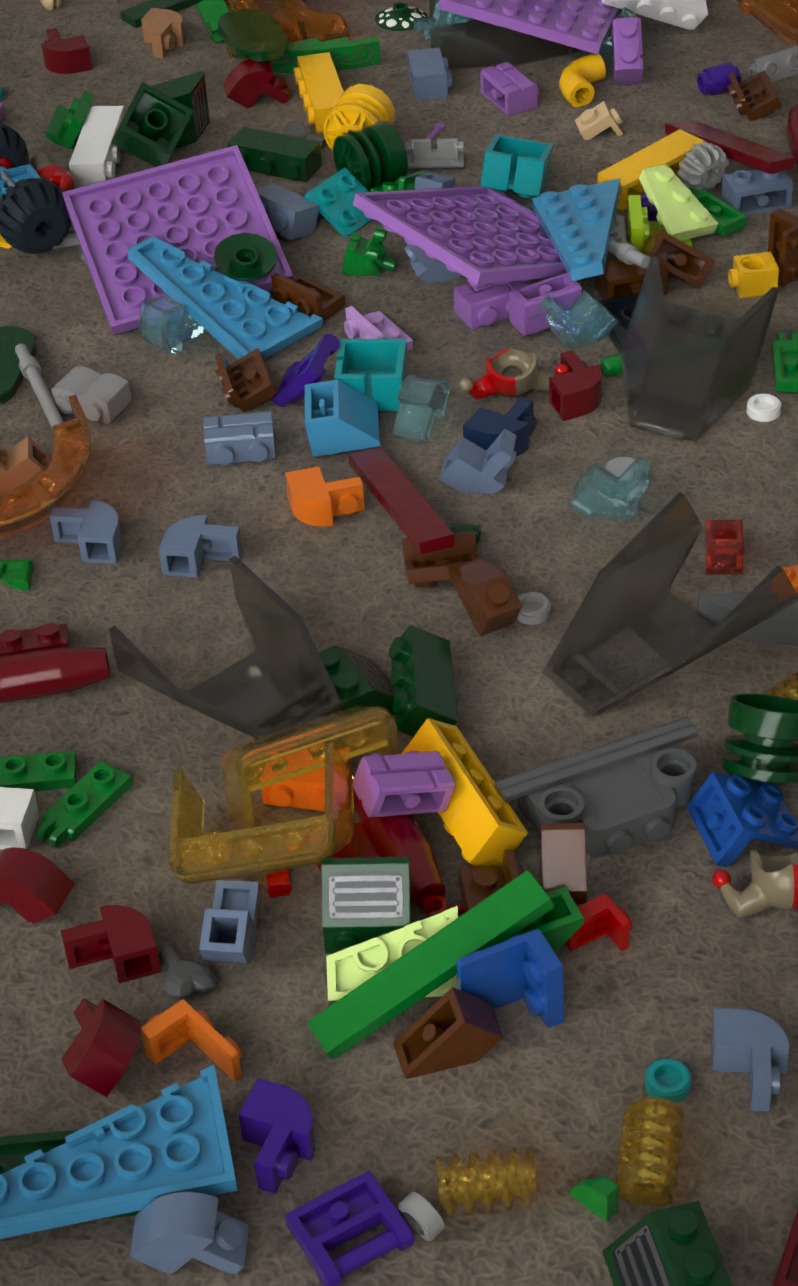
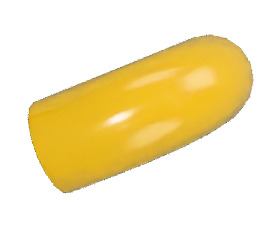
M592 53L571 62L561 72L559 90L573 107L577 108L588 105L592 101L595 92L591 83L605 79L606 68L601 55Z

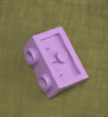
M353 306L345 309L346 321L344 322V329L350 339H406L407 351L413 349V340L382 312H372L363 316Z

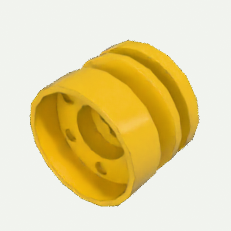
M357 84L345 90L328 114L323 126L324 138L329 148L333 151L334 141L338 136L349 134L355 130L362 131L364 127L377 122L387 121L393 126L395 122V108L390 98L382 90L367 84Z

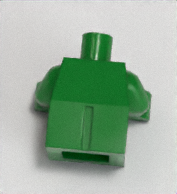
M376 227L373 239L361 237L362 233L353 231L346 248L341 273L350 276H379L381 269L393 272L396 259L385 257L387 247L383 246L382 241H385L387 230Z

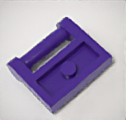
M330 333L325 334L318 341L315 349L300 362H294L287 369L277 389L278 393L274 395L272 401L280 407H285L290 401L294 400L297 402L305 394L304 385L320 382L326 373V369L323 367L328 356L333 355L340 348L338 338Z
M369 1170L285 1214L286 1226L315 1268L324 1286H338L342 1283L341 1278L395 1248L402 1251L414 1244V1238L409 1226ZM380 1223H383L387 1229L385 1232L333 1260L327 1253Z

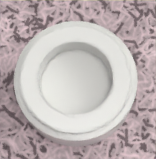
M756 394L747 401V415L751 419L760 422L773 421L781 414V401L770 394Z

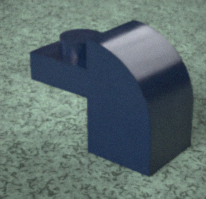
M521 397L505 415L480 407L463 425V437L487 450L501 432L507 429L517 435L514 451L517 452L516 456L523 454L529 449L528 436L532 434L536 425V417L533 414V401Z

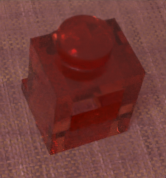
M705 520V575H743L745 548L742 520Z

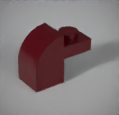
M57 28L46 30L48 40L41 43L44 64L49 71L58 74H74L92 70L89 46L83 35L62 39Z
M252 59L244 60L234 67L223 83L226 96L246 108H251L262 92L281 103H286L291 97L287 81L279 74L273 72L270 61L255 62Z
M573 350L560 353V364L564 363L567 365L569 372L549 377V403L562 421L587 415L593 412L601 403L602 370L600 365L588 367L586 362L581 361Z
M17 847L3 849L0 854V905L8 902L30 923H36L57 915L75 883L58 866L39 853Z
M121 905L100 907L102 920L60 930L69 969L112 958L119 984L161 973L157 945L150 923L143 914L133 908Z
M83 998L74 1011V1015L82 1029L61 1060L71 1078L108 1097L134 1056L140 1039L141 1023L139 1019L104 999L98 1005H95Z

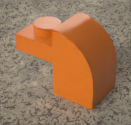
M319 466L285 472L287 498L292 513L303 523L319 527L334 526V516L350 515L355 512L365 511L363 483L360 477L325 483Z

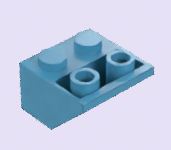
M338 379L304 385L305 427L313 457L380 447L379 407L377 401Z

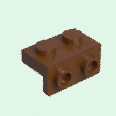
M765 70L741 83H738L733 72L728 74L732 83L727 87L740 115L746 113L750 121H754L762 116H768L782 106Z
M777 209L770 213L768 252L772 253L778 265V285L781 287L793 281H798V217Z
M278 273L271 276L274 300L283 304L287 302L298 306L299 312L309 317L315 314L322 317L324 321L345 306V296L301 274L294 276V281Z
M258 348L231 365L221 353L215 356L219 367L215 372L221 383L225 386L221 390L230 405L237 404L243 412H246L259 404L267 402L278 393L266 359Z
M473 531L454 533L455 546L425 554H420L410 540L404 538L402 540L405 575L408 583L415 584V587L418 588L433 587L437 585V581L451 580L448 575L449 570L479 560L475 533Z

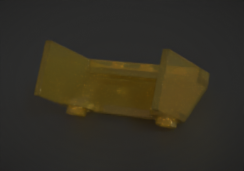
M355 706L230 749L221 762L226 803L249 849L258 848L251 799L252 791L367 752L369 755L380 753L383 756L399 754L397 724L389 711L383 707Z
M334 742L325 743V813L317 817L229 832L212 831L204 833L205 802L182 768L175 769L173 773L169 853L171 869L180 881L187 884H196L321 863L322 858H330L345 847L352 839L354 833L353 775Z

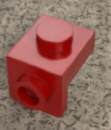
M606 893L584 904L576 905L584 918V924L564 943L570 952L605 935H608L621 951L629 948V932L632 929L630 917L626 910L621 906L617 907Z

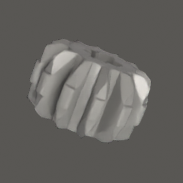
M703 141L700 145L694 144L689 153L685 152L686 157L679 162L681 168L677 174L687 188L691 186L698 191L703 189L714 191L715 185L718 183L722 184L721 179L723 175L728 173L726 167L730 163L723 149Z

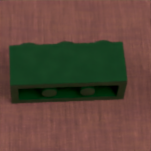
M242 127L227 142V147L238 146L247 169L251 172L307 183L322 166L319 141Z
M409 625L402 636L396 637L390 646L389 658H391L392 665L390 681L393 685L394 693L392 709L395 712L396 731L414 737L427 718L455 725L458 722L450 641Z

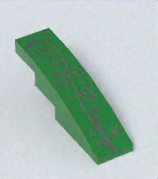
M376 36L355 41H349L347 37L323 42H320L318 37L289 43V50L287 52L283 51V56L271 60L270 63L274 73H293V68L298 67L297 56L330 52L336 71L381 64L380 43Z

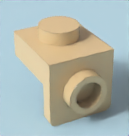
M604 101L594 108L585 110L580 117L575 119L584 140L592 139L610 126L617 136L623 135L620 127L623 120L615 107L610 110Z

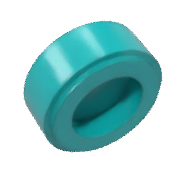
M671 1058L656 1060L646 1069L645 1090L657 1102L665 1104L680 1102L688 1096L691 1090V1073L688 1067L678 1060Z

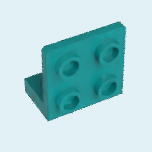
M346 167L308 191L304 198L319 205L318 216L322 214L342 237H349L353 231H358L372 221V219L364 216L363 211L353 205L356 193H366L369 191Z

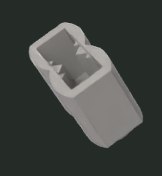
M82 366L72 368L51 389L54 403L60 412L78 416L83 415L91 421H99L106 424L111 423L132 401L129 382L126 379L110 373L99 374L93 369Z

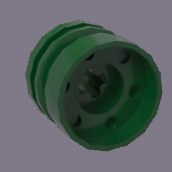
M380 121L366 126L362 131L355 130L349 134L340 135L334 141L333 155L337 172L346 167L368 191L380 185L382 186L383 182H396L397 178L407 175L408 160L405 146L394 126L387 121Z
M765 694L733 695L730 698L727 724L729 727L744 734L728 736L724 740V746L730 752H725L722 755L721 766L723 769L755 781L768 783L798 782V743L794 742L798 741V700Z

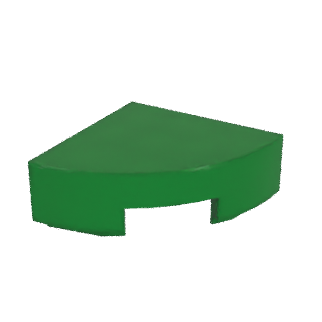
M32 559L0 560V580L13 589L30 591L34 568Z
M599 1176L596 1180L590 1179V1177H583L570 1192L573 1198L606 1222L618 1212L619 1185L607 1177Z

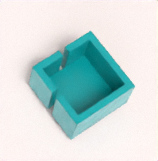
M495 134L485 151L481 186L493 188L500 193L510 189L523 198L539 197L549 178L554 144Z
M340 339L334 380L338 379L377 401L379 411H403L408 376L406 339Z

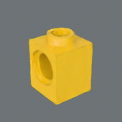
M771 252L733 257V269L728 270V282L730 288L736 289L739 298L777 294L779 268Z

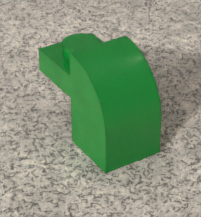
M203 0L197 3L195 8L210 37L215 43L224 40L218 31V19L223 14L233 10L229 11L224 0Z

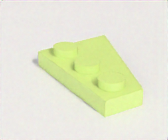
M664 164L642 170L639 180L649 202L656 206L658 211L656 218L659 225H664L666 233L682 241L715 232L719 223L674 174L672 169Z
M458 906L326 956L328 1001H338L458 918ZM457 975L425 997H442L452 987L458 989Z

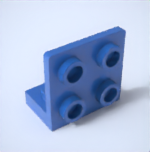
M712 772L686 806L715 864L718 866H731L752 838L798 848V821L791 814L783 800L782 792L771 783H759L744 779L738 775L730 776Z
M539 928L523 935H515L507 941L484 950L471 952L457 961L458 989L490 1002L493 1010L524 998L529 1012L533 1016L540 1015L547 1028L564 1022L563 965Z

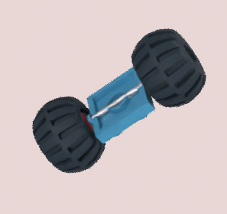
M0 123L1 236L9 245L21 252L29 254L46 253L53 250L52 247L54 245H60L63 242L62 237L66 238L70 231L71 220L62 195L63 191L54 183L40 178L29 164L28 150L23 138L9 126Z

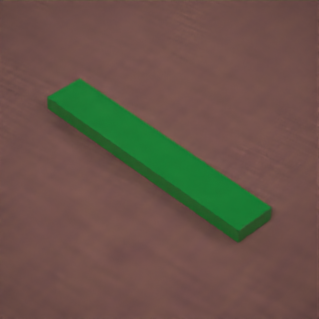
M527 870L307 1021V1024L331 1060L335 1059L456 976L457 961L460 958L467 956L471 952L484 950L508 940L555 906L547 893L529 870Z

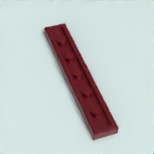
M692 119L665 124V134L667 135L681 129L708 143L719 146L727 154V158L766 173L772 174L795 168V157Z
M381 446L349 453L350 466L420 554L455 546L454 533Z

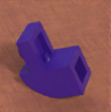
M257 1078L239 1113L243 1141L262 1146L254 1162L258 1189L276 1194L283 1178L289 1180L292 1177L298 1157L309 1161L313 1159L315 1138L312 1114L306 1100L295 1090Z

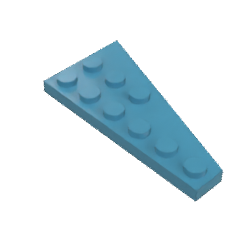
M620 178L589 186L583 184L574 185L567 191L558 193L548 191L542 193L539 197L532 198L533 210L572 281L604 274L607 248L610 247V235H612L616 206L619 204L618 195L621 194Z
M153 236L128 249V259L238 360L256 348L262 352L266 359L322 328V317L315 314L309 317L299 312L297 305L290 302L286 304L280 303L270 298V292L247 281L234 280L213 270V265L205 261L197 263L185 257L184 251Z
M215 1064L201 1070L200 1078L181 1087L177 1083L161 1090V1097L140 1107L131 1104L66 1136V1143L44 1154L39 1149L25 1156V1163L0 1174V1239L140 1211L153 1200L171 1193L197 1192L214 1196L238 1191Z

